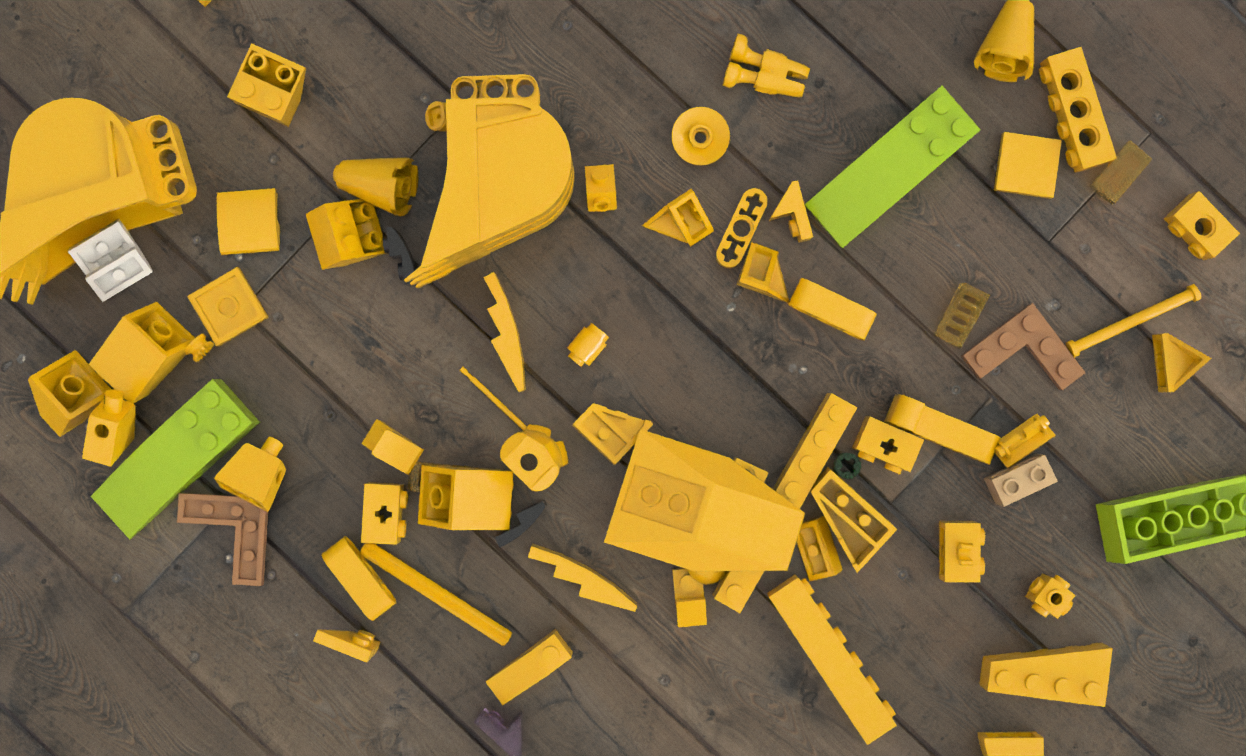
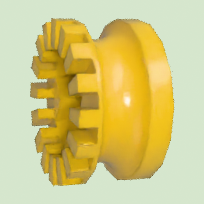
M202 333L191 341L186 347L185 353L187 355L192 354L194 362L200 361V359H203V356H206L205 352H210L214 343L212 341L207 342L206 335Z

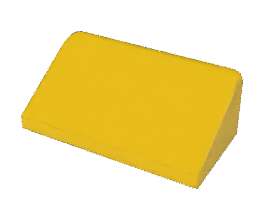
M825 516L803 522L798 535L797 545L809 581L835 576L840 573L842 565Z

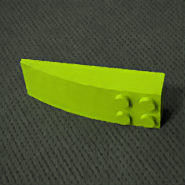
M941 86L805 204V207L841 248H844L981 129L949 92Z
M212 379L149 436L106 479L91 497L130 540L179 496V493H183L255 428L260 421L222 379Z
M1246 474L1203 481L1096 504L1106 561L1128 564L1246 536Z

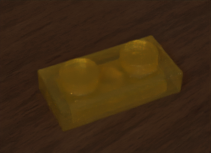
M1131 140L1126 142L1116 154L1117 159L1109 162L1090 185L1094 191L1111 205L1120 199L1152 160L1149 155Z

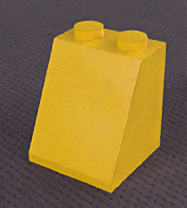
M155 302L123 316L88 365L114 389L123 392V399L136 403L147 397L187 355L185 353L186 347L195 337L158 302Z
M422 465L418 524L447 530H509L512 515L513 472L489 468Z

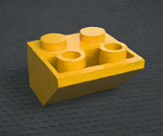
M251 43L227 97L244 108L289 127L301 101L306 68Z
M362 199L326 203L306 213L322 270L347 266L386 254L383 247V234L374 205Z

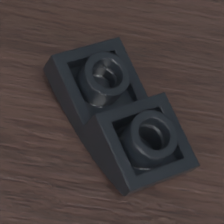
M386 227L387 235H383L385 253L389 252V256L393 259L402 258V263H398V275L400 280H404L417 269L415 261L406 242L398 231L393 227ZM404 281V284L407 285V286H416V285H417V284H415V285H410V282H411V281H409V282H405V281Z

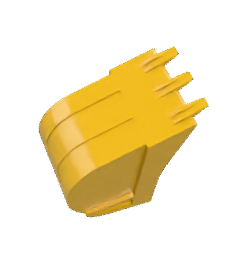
M525 74L462 76L452 83L451 99H446L448 159L444 187L421 266L405 278V282L411 281L410 285L417 284L415 287L420 288L436 281L462 266L545 228L554 222L568 205L575 179L569 143L559 123L552 115L540 107L539 87L537 81L532 76ZM527 84L534 88L532 95L529 97L518 95V90L522 85ZM498 85L504 89L503 94L499 98L488 96V91L492 86ZM465 86L473 88L474 91L470 98L461 99L458 97L461 88Z
M82 98L54 100L32 112L18 129L11 149L5 208L1 212L0 299H2L11 278L13 279L11 301L18 302L25 283L29 282L27 303L33 305L41 285L46 284L76 263L68 253L69 248L117 219H120L129 231L183 214L181 205L191 202L196 197L197 186L178 126L161 115H154L131 122L97 102ZM166 124L168 129L166 135L158 138V128ZM171 153H175L176 161L169 167L166 157ZM183 181L185 189L182 194L177 195L175 185Z

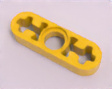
M752 188L747 190L741 197L716 251V260L720 266L734 268L742 260L767 206V196L762 190ZM754 195H757L759 197L758 202L762 205L761 207L756 206L753 209L751 216H756V220L753 221L747 215H740L739 211L742 210L746 213L749 207V202L746 201V198H752ZM740 220L747 222L750 227L749 234L744 237L737 236L733 231L735 222ZM728 236L736 242L744 243L743 248L737 244L734 250V255L737 256V259H731L729 263L724 261L725 256L721 253L722 250L727 251L730 248L732 241L726 240Z

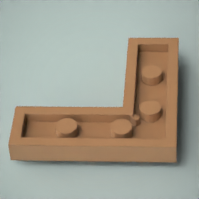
M1033 303L1027 305L961 355L978 379L984 377L1024 346L1028 348L1059 390H1064L1086 373Z
M179 493L177 523L235 526L232 585H264L268 512L233 495Z

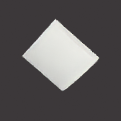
M120 219L115 220L68 250V253L86 275L85 280L102 302L153 272L142 251Z

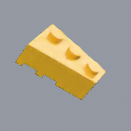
M829 467L818 476L810 490L858 573L895 533L896 527Z

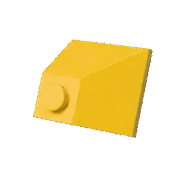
M76 350L28 378L40 416L59 437L82 424L103 401L105 392L111 389Z

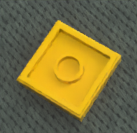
M1003 132L1001 135L994 191L1048 199L1054 198L1062 140Z
M239 267L232 269L187 296L217 347L269 318Z

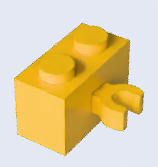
M939 521L940 580L944 582H980V575L985 573V561L981 557V546L985 544L984 528H981V523L975 521Z

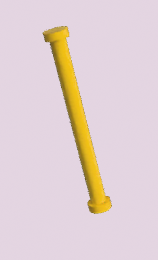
M1191 284L1186 287L1185 291L1075 342L1073 340L1066 342V347L1075 358L1080 355L1081 351L1191 300L1193 302L1201 300V293L1195 284Z

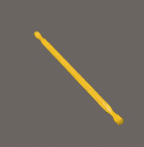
M464 366L459 370L515 424L525 431L527 426L481 382L472 376Z

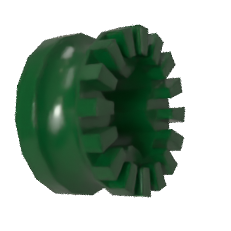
M841 453L834 460V471L841 478L852 479L860 473L861 461L854 454ZM853 459L854 462L851 466L854 470L851 473L849 471L842 473L840 470L843 466L841 460L849 461Z

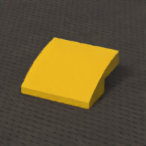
M275 188L217 193V228L221 255L280 250V224L277 220L278 194Z

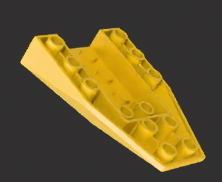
M640 429L604 543L692 571H788L805 512L731 458Z

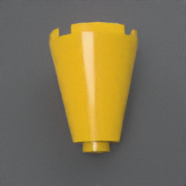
M1007 0L974 59L975 68L978 70L979 66L985 70V76L998 81L1017 82L1018 77L1025 76L1024 80H1027L1032 75L1034 70V5L1029 0Z
M406 157L343 160L334 168L333 180L339 189L395 216L401 217L405 216L412 207V205L407 204L410 196H416L418 168L416 165H412L413 159Z

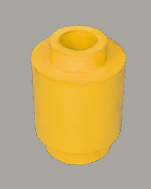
M590 323L587 328L583 327L567 347L571 351L568 357L580 367L584 363L590 366L607 344L605 342L609 337L593 323Z

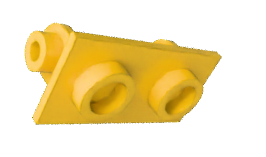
M1035 414L1000 438L998 446L995 448V454L1008 469L1056 435L1049 428L1048 425L1050 423L1044 415L1039 416Z

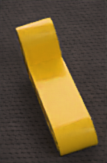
M895 394L884 422L988 465L991 463L995 448L998 446L1001 438L929 408L924 403L901 394Z

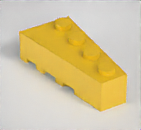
M1093 643L1085 646L1075 645L1059 649H1040L1024 653L1014 652L983 656L979 685L988 692L1105 707L1113 648L1104 643Z

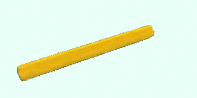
M365 543L361 548L360 554L501 646H505L508 643L512 632L378 545Z

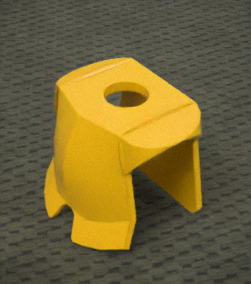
M529 424L524 432H517L504 442L500 449V458L531 491L538 492L547 489L556 480L560 467L568 464V455L562 441L555 442L550 437V429L540 425ZM528 453L533 454L538 461L537 467L531 471L523 469L520 463L522 456Z

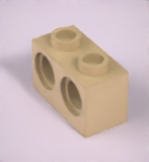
M1043 454L1029 456L1008 469L1004 468L984 478L995 504L1003 507L1058 482L1046 455Z

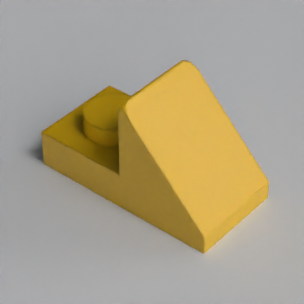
M797 180L789 185L769 221L791 215L792 220L788 221L792 237L797 236L798 243L813 238V234Z
M376 419L361 443L372 451V455L408 475L424 451L417 444Z
M685 568L672 569L678 627L707 625L703 584L694 580Z

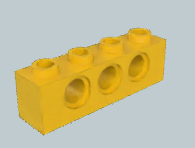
M1082 47L1047 57L1040 63L1039 75L1042 83L1047 85L1050 94L1048 95L1049 107L1052 112L1056 113L1059 122L1057 123V132L1059 137L1065 141L1067 147L1065 155L1068 165L1073 167L1074 172L1077 173L1117 159ZM1062 77L1070 80L1072 84L1071 90H1067L1062 86ZM1071 105H1075L1080 109V118H1076L1071 114ZM1080 132L1085 133L1089 137L1088 146L1080 142Z

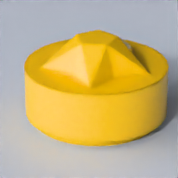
M435 101L427 107L425 121L431 130L442 132L447 130L445 102Z

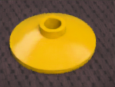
M695 107L685 111L677 118L672 129V144L676 153L684 161L693 165L702 166L716 162L724 155L730 141V131L726 120L717 111L707 107ZM696 134H704L706 140L703 143H698L695 140Z

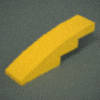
M493 272L483 277L497 304L487 310L501 334L492 339L491 342L518 392L526 390L524 358L519 332L506 294L497 275Z
M536 544L531 545L528 558L556 565L553 577L581 584L580 597L636 612L637 602L616 584L592 568L562 553Z

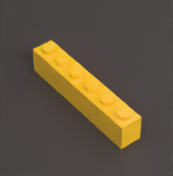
M793 575L766 594L868 745L897 726L892 719L896 713L887 700L880 701L876 695V692L880 689L870 675L866 678L859 669L864 665L854 651L848 653L843 645L847 640L838 626L832 629L827 619L831 616L822 602L816 605L810 596L814 593V590L806 578L800 580L796 575Z

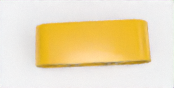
M800 278L788 303L792 308L862 341H865L877 315L874 311L804 278Z
M347 536L341 538L321 554L326 565L371 621H374L396 604V599Z

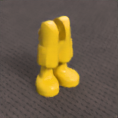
M737 33L729 61L733 62L728 63L722 86L732 88L737 83L754 84L753 88H755V91L770 95L803 96L805 86L796 81L786 79V75L797 79H808L809 67L788 59L782 53L766 49L763 55L756 53L748 47L747 37ZM737 63H744L759 67L760 71L754 72L751 70H747L745 68H742Z

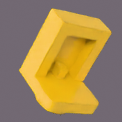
M614 164L585 166L588 211L605 212L616 210Z

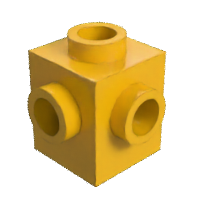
M1042 573L1040 577H1037L1031 583L1029 592L1025 597L1034 603L1031 608L1045 618L1051 615L1058 619L1060 615L1064 616L1073 605L1072 599L1075 597V594L1068 590L1070 584L1060 576L1055 575L1052 578Z

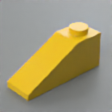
M554 629L485 682L501 704L504 705L571 659L573 651L558 631Z

